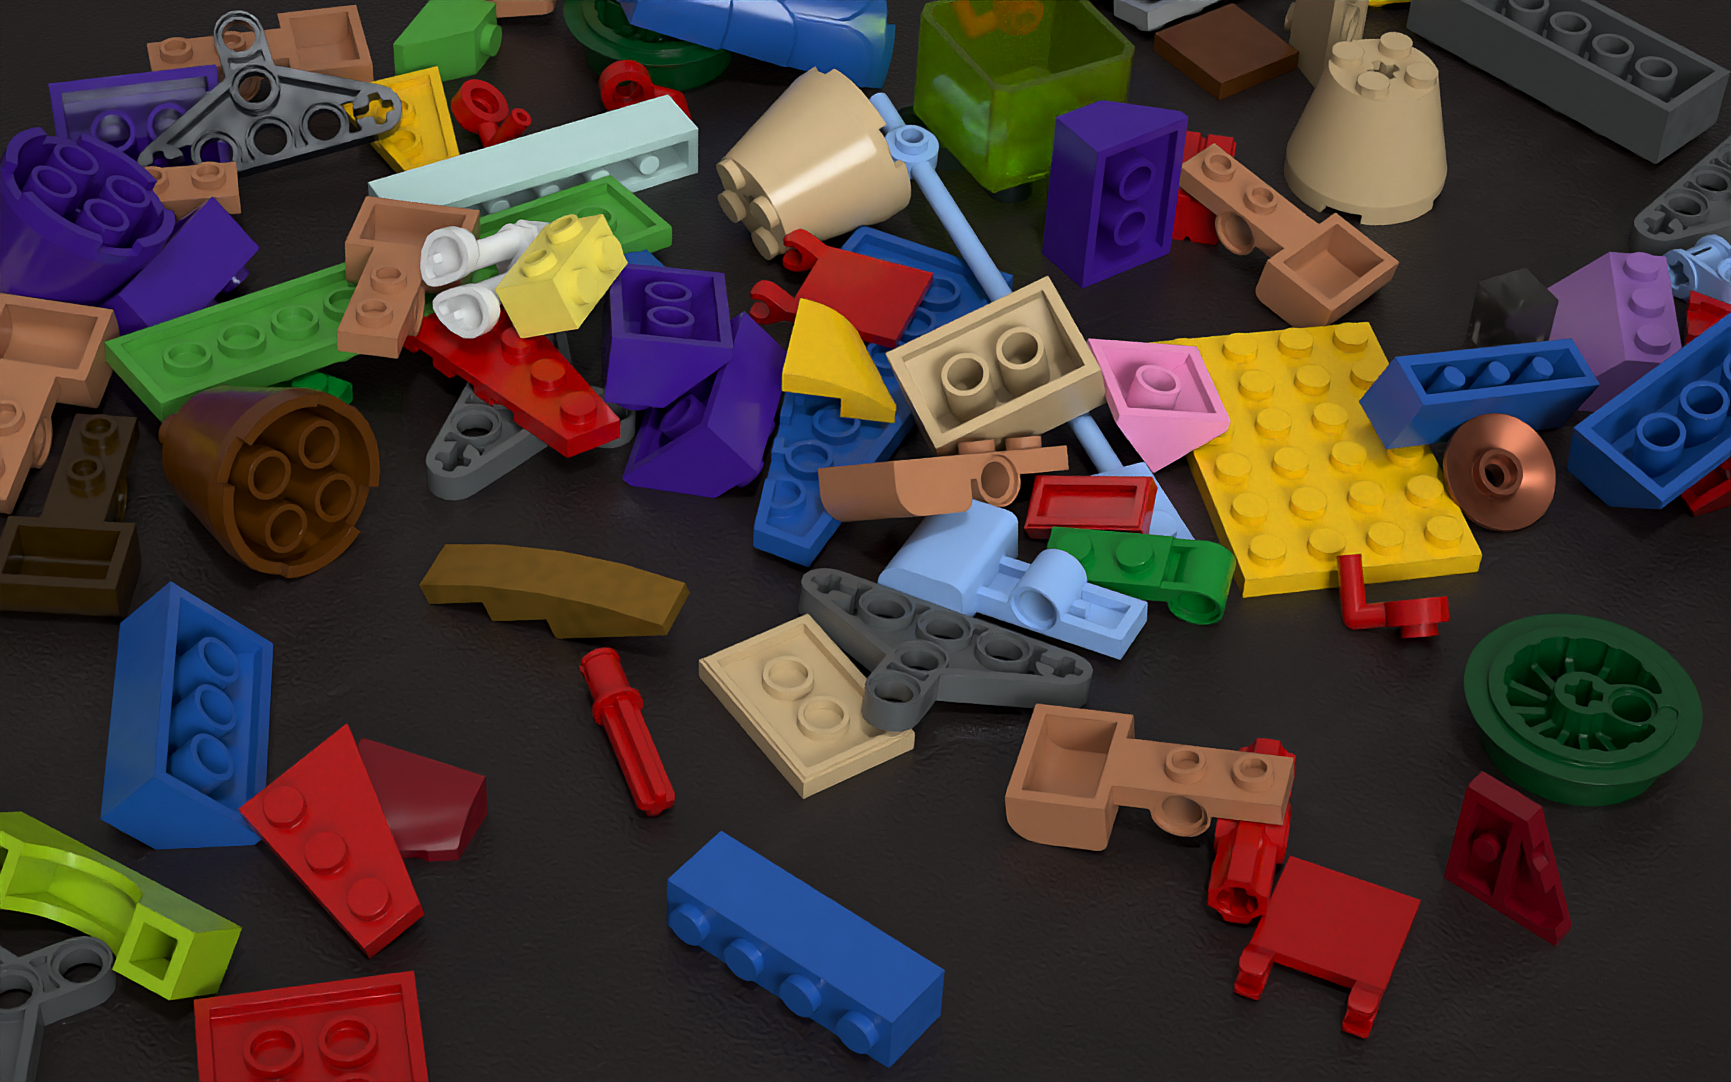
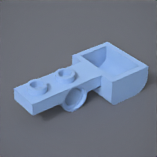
M972 499V505L969 510L965 512L926 516L878 578V584L959 613L973 617L978 612L1121 660L1147 622L1148 602L1087 583L1086 572L1081 563L1065 551L1046 549L1039 553L1032 564L1016 560L1018 557L1017 517L1006 509Z

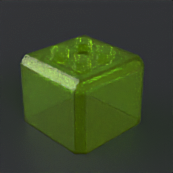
M937 0L926 3L920 18L913 111L984 188L992 193L1000 192L1050 176L1057 116L1100 100L1128 103L1135 46L1088 0Z

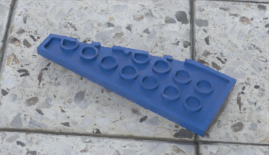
M864 225L859 226L841 248L842 250L934 273L933 283L897 347L991 303L963 258ZM999 271L1012 291L1014 275ZM863 341L896 404L895 423L840 417L841 398L785 392L780 413L779 430L772 447L768 477L764 482L754 524L753 547L809 567L843 522L830 516L822 504L818 468L887 462L916 422L886 357V353L893 350L892 348Z

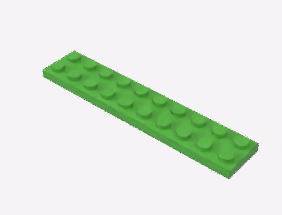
M611 175L480 217V239L492 236L504 225L509 223L516 224L521 219L551 224L558 218L570 214L577 215L578 218L603 214L613 235L619 240L623 254L641 252L646 249L652 253L672 246V226ZM344 262L105 341L106 362L162 423L169 415L177 413L190 398L206 389L222 385L268 387L360 355L338 351L337 330L357 284L347 283L346 264ZM496 264L474 271L469 284L498 276L499 272ZM425 293L423 317L435 313L433 310V300L438 294Z

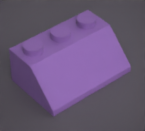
M1608 252L1543 290L1541 293L1540 305L1545 341L1572 338L1600 383V386L1577 411H1597L1682 348L1665 256H1653L1644 252L1631 254Z

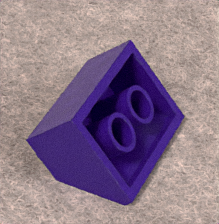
M212 64L49 83L56 137L77 141L79 135L83 133L104 141L137 162L139 155L149 144L219 84L217 66ZM221 142L208 144L202 151V162H231L229 146ZM191 146L179 149L184 155L185 163L169 166L165 158H159L154 161L155 166L165 168L193 165Z
M1100 100L1056 117L1042 254L1082 289L1170 253L1188 125V116L1182 111Z
M212 196L175 222L173 231L160 253L114 296L98 307L114 310L121 337L217 305L219 303L215 296L220 291L226 295L250 274V271L244 265L260 248Z
M627 263L604 296L601 321L604 402L616 403L621 408L628 410H644L649 406L665 408L732 360L734 347L724 273Z
M745 311L730 320L734 347L731 361L665 408L649 406L645 410L622 477L630 486L716 498L736 485L738 487L748 485L762 470L764 465L762 456L768 437L775 428L774 416L779 400L784 394V391H782V371L787 352Z

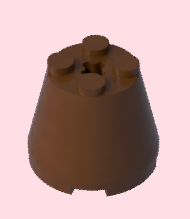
M230 385L213 387L190 398L177 413L165 418L159 429V441L163 446L162 465L166 480L171 489L234 559L259 572L280 574L286 578L300 577L318 571L337 559L360 533L354 526L365 506L370 487L379 486V450L369 423L355 407L320 390L296 387H239Z

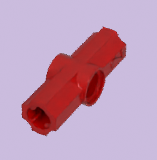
M1257 738L1253 744L1239 749L1242 752L1293 757L1294 783L1296 777V755L1288 752L1282 746L1281 741ZM1291 788L1289 800H1290V798L1292 797V788ZM1289 800L1283 825L1217 817L1214 843L1216 857L1215 861H1213L1211 877L1208 883V906L1222 914L1224 921L1249 924L1253 918L1267 915L1276 865H1283L1286 855L1291 819V804Z

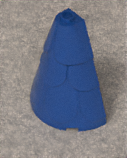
M617 0L620 2L631 25L715 50L726 49L782 67L789 66L807 72L816 66L817 70L824 74L836 69L859 87L882 89L893 53L896 25L887 24L889 13L887 11V0Z

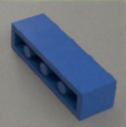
M1570 338L1395 357L1359 400V403L1385 448L1394 449L1449 442L1453 433L1462 424L1474 417L1489 413L1513 416L1528 424L1535 431L1561 428L1600 386V383L1574 341Z
M720 831L667 879V926L672 928L681 940L689 945L700 946L726 963L739 978L746 981H754L782 999L785 1005L795 1014L801 1017H809L839 1036L841 1041L852 1051L859 1054H867L889 1069L941 1016L944 969L723 831Z

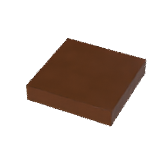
M1234 3L1155 33L1153 45L1154 52L1217 100H1222L1297 69L1299 58L1298 50Z

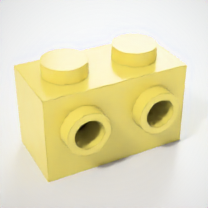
M570 214L558 218L551 224H546L494 290L520 338L574 330L581 326L628 262L623 254L619 240L613 235L603 214L583 218Z

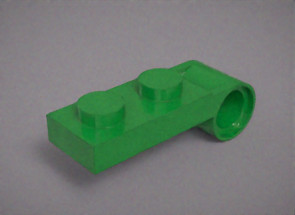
M1053 526L1046 548L1059 549L1075 557L1086 572L1087 583L1141 600L1167 602L1168 608L1176 617L1197 625H1210L1222 619L1236 567L1235 556L1224 546L1210 541L1174 538V536Z

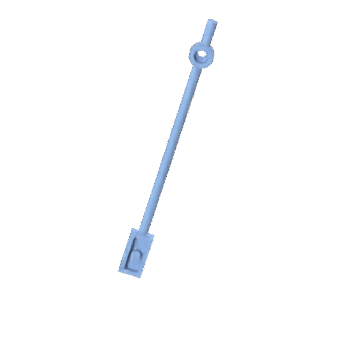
M885 93L873 95L869 100L887 124L882 129L886 134L885 139L890 148L893 162L897 160L905 162L909 178L916 181L990 301L994 302L1012 293L935 171L939 143L936 137L920 126L906 125ZM1089 411L1067 422L1099 472L1091 476L1153 477L1158 489L1149 534L1195 540L1145 462L1124 467Z

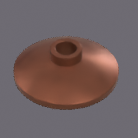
M1489 413L1480 415L1462 424L1453 433L1446 446L1443 459V474L1447 490L1453 502L1460 507L1461 512L1477 525L1498 532L1516 531L1537 521L1551 504L1556 486L1554 462L1543 439L1525 422L1506 414ZM1485 469L1494 475L1495 486L1488 481Z

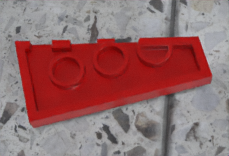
M502 304L500 305L499 321L491 331L479 337L462 338L451 332L438 319L436 313L423 317L417 336L407 335L403 347L412 353L421 349L433 358L434 368L449 378L459 375L474 385V395L490 406L498 404L511 410L515 423L567 458L620 438L619 417L545 335L520 338Z

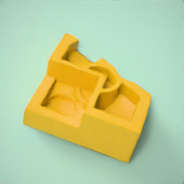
M800 298L782 371V391L841 398L840 417L895 423L896 404L856 328L843 315L832 308Z

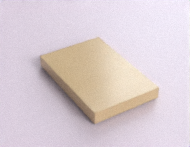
M808 613L699 660V677L802 799L914 749L915 732L912 729L902 732H889L870 725L863 718L861 707L867 678Z

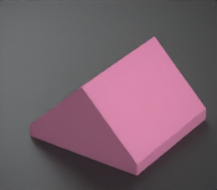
M1088 338L1087 345L1102 370L1105 387L1104 396L1114 420L1153 473L1228 430L1231 421L1196 346Z

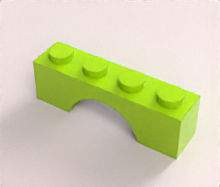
M0 812V909L25 912L55 920L104 941L116 956L112 970L168 1000L218 993L240 936L241 926L23 812Z

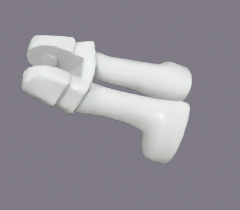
M521 219L516 224H506L496 234L476 240L474 235L467 229L456 226L440 228L428 235L421 250L420 261L422 279L427 285L433 287L442 286L459 280L471 272L496 264L499 272L498 276L477 283L460 285L438 294L433 300V310L438 319L451 332L462 338H476L491 331L499 321L500 305L502 304L494 289L545 225L550 223Z

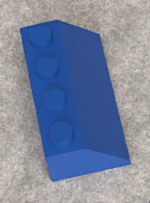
M1731 312L1573 428L1567 471L1608 506L1662 509L1731 457Z
M171 581L120 623L100 819L156 850L255 845L261 839L244 821L238 809L266 787L273 643Z

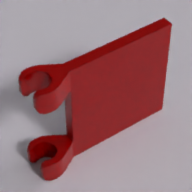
M799 228L788 233L783 239L784 246L793 247L798 250L790 249L785 253L783 266L795 272L812 270L795 298L773 282L767 280L757 282L750 291V298L761 300L764 303H754L750 309V317L756 323L763 325L782 321L794 323L800 298L821 303L843 315L856 328L862 341L895 349L933 283L934 273L827 246L810 232Z
M1290 856L1269 900L1267 915H1262L1250 943L1241 954L1238 963L1239 974L1234 983L1233 992L1259 1000L1274 962L1351 988L1352 990L1347 1001V1012L1342 1021L1341 1030L1362 1038H1368L1381 1001L1419 910L1421 900Z

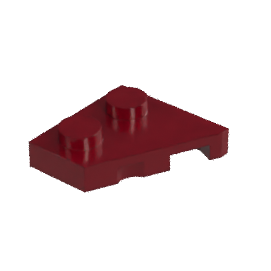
M1482 771L1467 786L1444 878L1556 946L1570 931L1572 923L1542 806Z

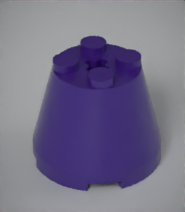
M41 127L30 128L15 135L0 159V293L98 307L114 296L160 253L173 231L175 225L174 211L165 209L153 191L157 180L144 167L122 151L104 141L83 133L79 135L77 141L47 136Z

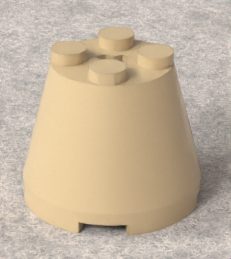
M1388 32L1383 34L1380 39H1362L1352 42L1341 41L1332 47L1331 57L1288 141L1284 161V176L1288 186L1300 200L1318 212H1321L1328 206L1339 211L1361 215L1360 224L1390 225L1403 223L1418 218L1430 211L1433 201L1442 191L1447 175V160L1438 77L1439 71L1428 56L1412 47L1413 41L1407 35Z
M816 66L795 79L716 165L717 172L725 191L718 195L721 208L732 222L737 223L740 220L751 233L755 247L767 260L785 254L790 249L797 250L793 247L784 246L783 239L788 233L799 228L810 232L822 242L855 231L862 225L870 226L886 221L907 207L911 198V184L905 162L901 160L893 162L888 143L879 130L887 124L870 100L849 78L838 70L833 69L824 74L819 72Z

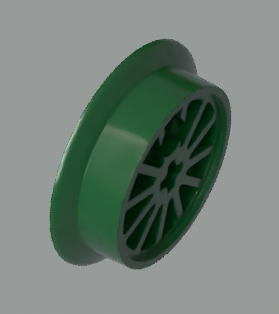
M565 0L563 14L566 25L576 40L583 45L586 62L599 76L612 63L621 60H633L646 67L654 85L683 91L701 86L715 79L727 68L732 59V51L722 48L715 50L631 25L620 2L617 0ZM632 80L623 81L618 86H627Z
M1568 613L1539 614L1523 617L1506 623L1485 636L1473 649L1465 667L1464 693L1467 705L1478 724L1479 738L1489 759L1511 781L1533 794L1552 801L1577 806H1604L1629 800L1647 790L1660 775L1669 772L1679 765L1689 755L1700 736L1703 722L1702 704L1698 691L1685 669L1673 656L1654 641L1632 629L1611 621ZM1550 676H1555L1558 678L1556 683L1550 678Z

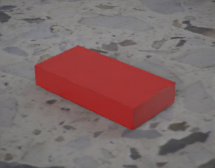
M1036 475L1024 529L1030 539H1049L1053 526L1149 534L1158 487L1152 476Z

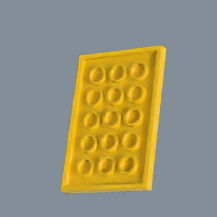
M1347 322L1325 327L1287 328L1285 330L1233 333L1222 336L1190 339L1178 338L1169 341L1149 342L1196 346L1231 421L1226 432L1189 452L1185 457L1220 544L1231 551L1236 558L1233 576L1242 598L1339 587L1336 556L1362 554L1364 584L1478 572L1482 552L1460 507L1453 502L1447 490L1444 475L1429 444L1386 449L1359 403V400L1389 365L1369 322Z

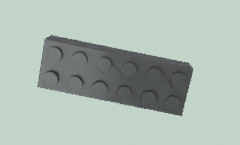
M1411 0L1406 25L1407 29L1424 37L1429 43L1446 49L1464 59L1469 65L1490 73L1506 82L1511 88L1523 91L1546 104L1551 110L1565 114L1587 126L1595 134L1609 138L1632 151L1637 157L1649 160L1654 164H1657L1716 124L1731 72L1594 0Z

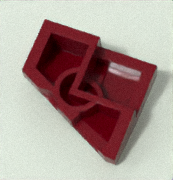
M362 737L357 746L402 858L415 857L424 859L427 862L459 860L488 813L486 776Z

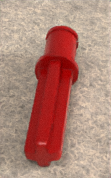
M605 647L595 649L581 659L582 666H579L580 673L585 679L594 701L592 716L597 724L605 727L637 808L645 811L649 817L659 816L664 809L674 805L675 793L641 714L643 698L637 689L630 687L617 651Z

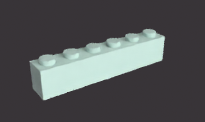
M667 94L368 182L369 196L480 210V217L607 175L613 176L633 193L698 173V127Z

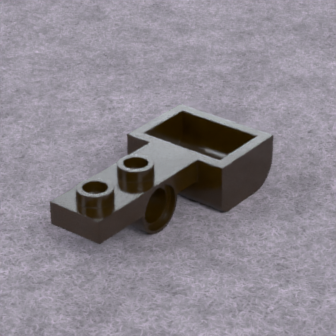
M105 414L75 415L41 517L8 516L0 539V611L124 618L127 615L141 570V553L136 523H124L128 499L126 478L140 437L137 417L109 416Z

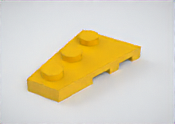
M438 66L369 82L391 88L397 93L402 102L403 119L400 128L394 135L370 143L397 174L460 155ZM379 100L369 102V112L354 117L353 103L341 105L346 111L349 121L356 128V120L365 117H373L376 120V124H383L386 122V113L393 110L391 107L382 108Z

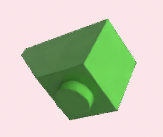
M429 0L393 44L395 76L438 66L442 82L476 75L490 56L493 57L497 54L501 45L502 29L497 25L496 3L485 0Z

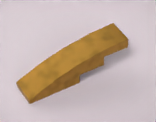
M445 544L419 584L429 604L483 602L492 621L546 619L556 639L667 635L690 594L684 582L625 564L563 551L495 544Z

